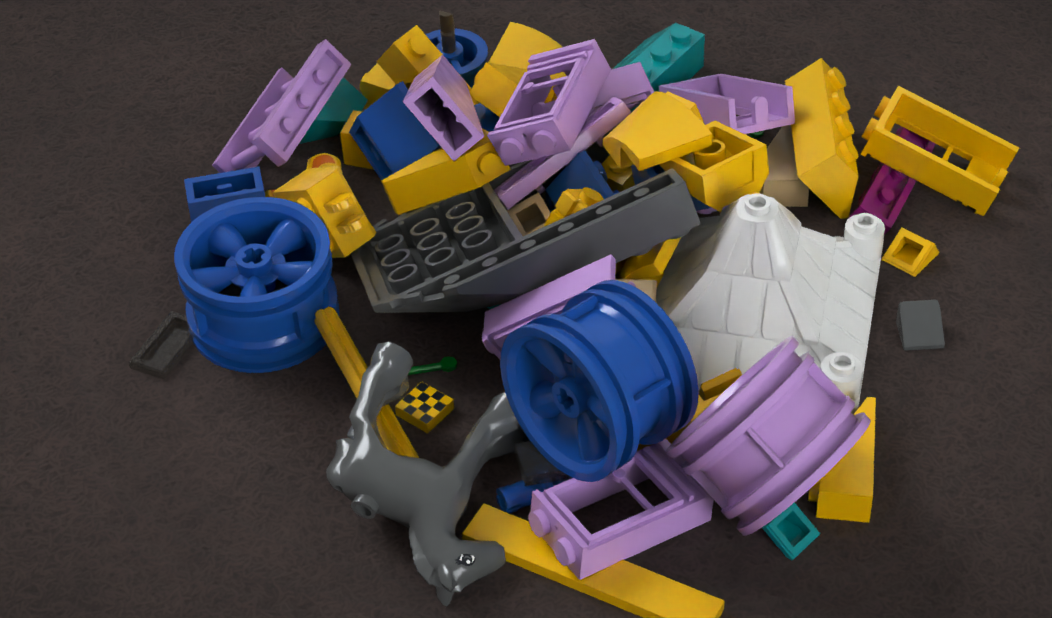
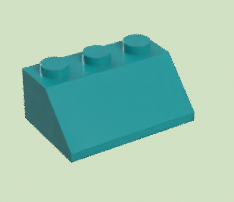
M674 23L644 40L613 69L640 62L654 92H659L660 85L689 80L704 66L705 34L690 29L687 26ZM637 105L636 107L632 108L630 111L632 112V111L635 110L639 105Z

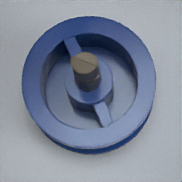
M439 11L440 30L432 31L425 35L472 88L476 74L487 62V44L479 35L471 31L455 29L453 14Z

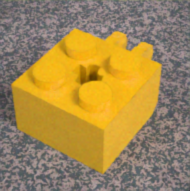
M339 166L308 168L272 193L275 198L296 202L313 211L327 228L332 258H345L372 239L377 232L370 224Z

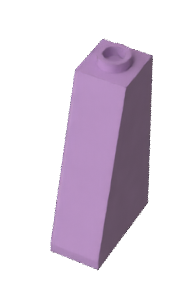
M442 54L414 78L403 103L449 157L455 161L480 141L484 134L467 83Z

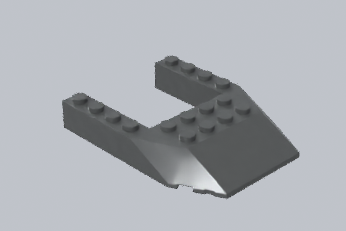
M611 129L609 132H607V133L603 136V138H604L605 136H607L613 129ZM596 142L585 150L593 162L598 160L601 164L610 155L604 146L599 147ZM529 160L509 165L511 170L477 189L403 213L391 222L382 219L373 226L377 232L375 236L353 251L351 256L375 313L468 312L504 304L610 254L616 259V263L631 256L644 255L653 246L663 241L685 236L689 233L690 229L701 223L686 182L671 168L528 235L522 236L494 189L532 161ZM566 166L543 182V187L546 189ZM534 189L531 193H529L515 205L519 204L520 202L526 200L527 198L533 196L538 192ZM544 191L540 195L546 201V193Z

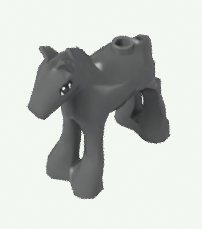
M391 342L378 343L371 357V364L363 373L359 396L349 416L352 425L347 433L348 438L336 440L335 457L326 469L327 480L334 489L343 493L352 501L351 508L357 515L366 519H372L376 514H380L409 528L413 564L416 565L417 572L420 573L427 584L435 586L439 601L444 606H448L451 603L454 592H461L464 587L490 575L505 565L504 547L498 542L460 540L455 536V530L458 521L467 509L473 481L482 466L491 458L514 453L525 435L504 392L493 398L488 409L472 427L458 454L447 466L441 467L426 459L402 456L391 452L386 448L377 427V417L383 406L402 398L408 391V373L413 366V359L408 351Z

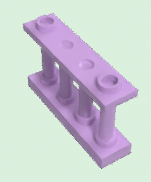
M325 39L317 44L295 78L282 67L278 69L212 166L219 173L257 167L265 155L278 167L285 164L336 89L351 63Z

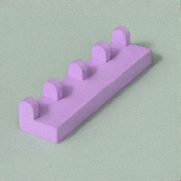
M615 96L587 117L571 151L533 159L494 189L502 204L509 210L534 189L540 194L546 190L542 185L543 182L561 168L567 166L578 153L586 150L593 143L596 142L599 147H602L603 136L622 122L631 111L622 100Z

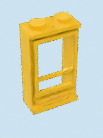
M900 86L896 88L891 99L886 96L882 98L874 113V116L879 118V121L872 117L861 137L867 140L861 153L862 156L866 157L867 154H870V157L955 201L962 202V205L966 207L970 206L976 209L975 214L982 216L986 214L999 193V187L1008 173L1007 168L1019 150V147ZM896 123L945 148L946 152L940 158L890 131ZM951 153L970 161L966 170L947 161Z

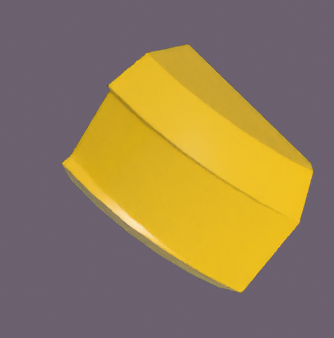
M715 120L705 125L712 133V146L659 165L664 171L673 168L686 182L690 195L721 212L723 207L740 197L753 192L759 193L769 175L766 144Z

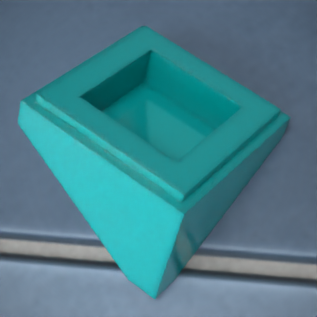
M795 502L762 527L781 552L791 561L821 534Z

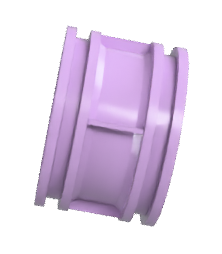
M793 336L778 344L741 375L700 413L666 450V453L672 459L681 455L686 460L681 469L688 476L692 475L722 508L721 512L727 519H732L736 516L740 518L737 530L743 536L750 535L768 524L812 488L855 445L871 422L864 412L856 415L851 413L855 402L839 390L814 363V358L808 352L800 357L794 350L799 345V342Z

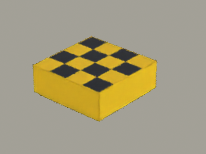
M420 382L395 405V411L398 417L429 433L454 409V399L428 384Z

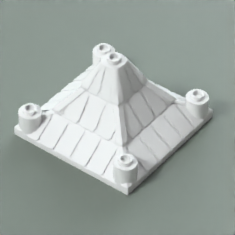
M758 193L740 197L729 204L720 213V216L699 218L701 224L690 229L688 234L681 237L664 270V275L657 287L656 303L672 320L688 347L697 374L698 390H700L702 383L732 369H740L743 375L778 344L793 336L799 342V345L794 350L800 357L808 352L814 358V363L839 390L855 402V406L851 411L854 415L859 407L883 249L885 227L881 219L869 213L853 215L845 223L844 237H831L830 235L802 227L801 222L794 214L777 200Z

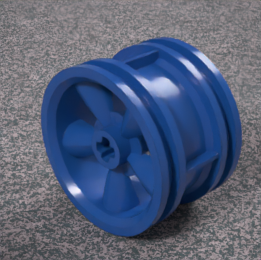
M250 197L218 205L201 214L187 226L178 239L174 252V262L180 289L187 300L186 317L190 335L195 347L209 361L223 368L238 372H272L297 365L315 355L326 345L315 324V313L317 310H324L328 306L334 308L338 316H340L337 289L331 276L333 262L329 234L323 221L313 211L301 204L281 198ZM276 280L288 285L283 289L273 292L276 288ZM231 284L241 287L242 290L239 297L223 295L219 292Z
M618 280L601 281L571 298L560 315H541L511 332L503 343L500 357L502 382L507 399L518 423L536 449L552 465L577 480L595 482L604 479L631 461L636 454L639 444L652 445L663 441L674 432L685 427L696 412L699 397L697 374L683 337L669 316L653 299L628 283Z

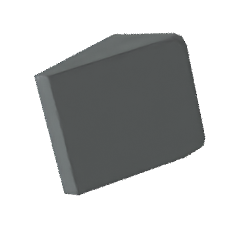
M938 300L903 301L898 304L896 324L904 351L945 347L941 309Z

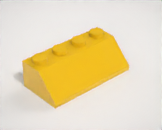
M820 58L785 80V85L792 86L795 124H791L797 175L840 219H846L849 217L859 177L856 159L859 156L852 140L854 128L848 116L850 104L844 92V87L846 86L845 78L836 67L831 69Z

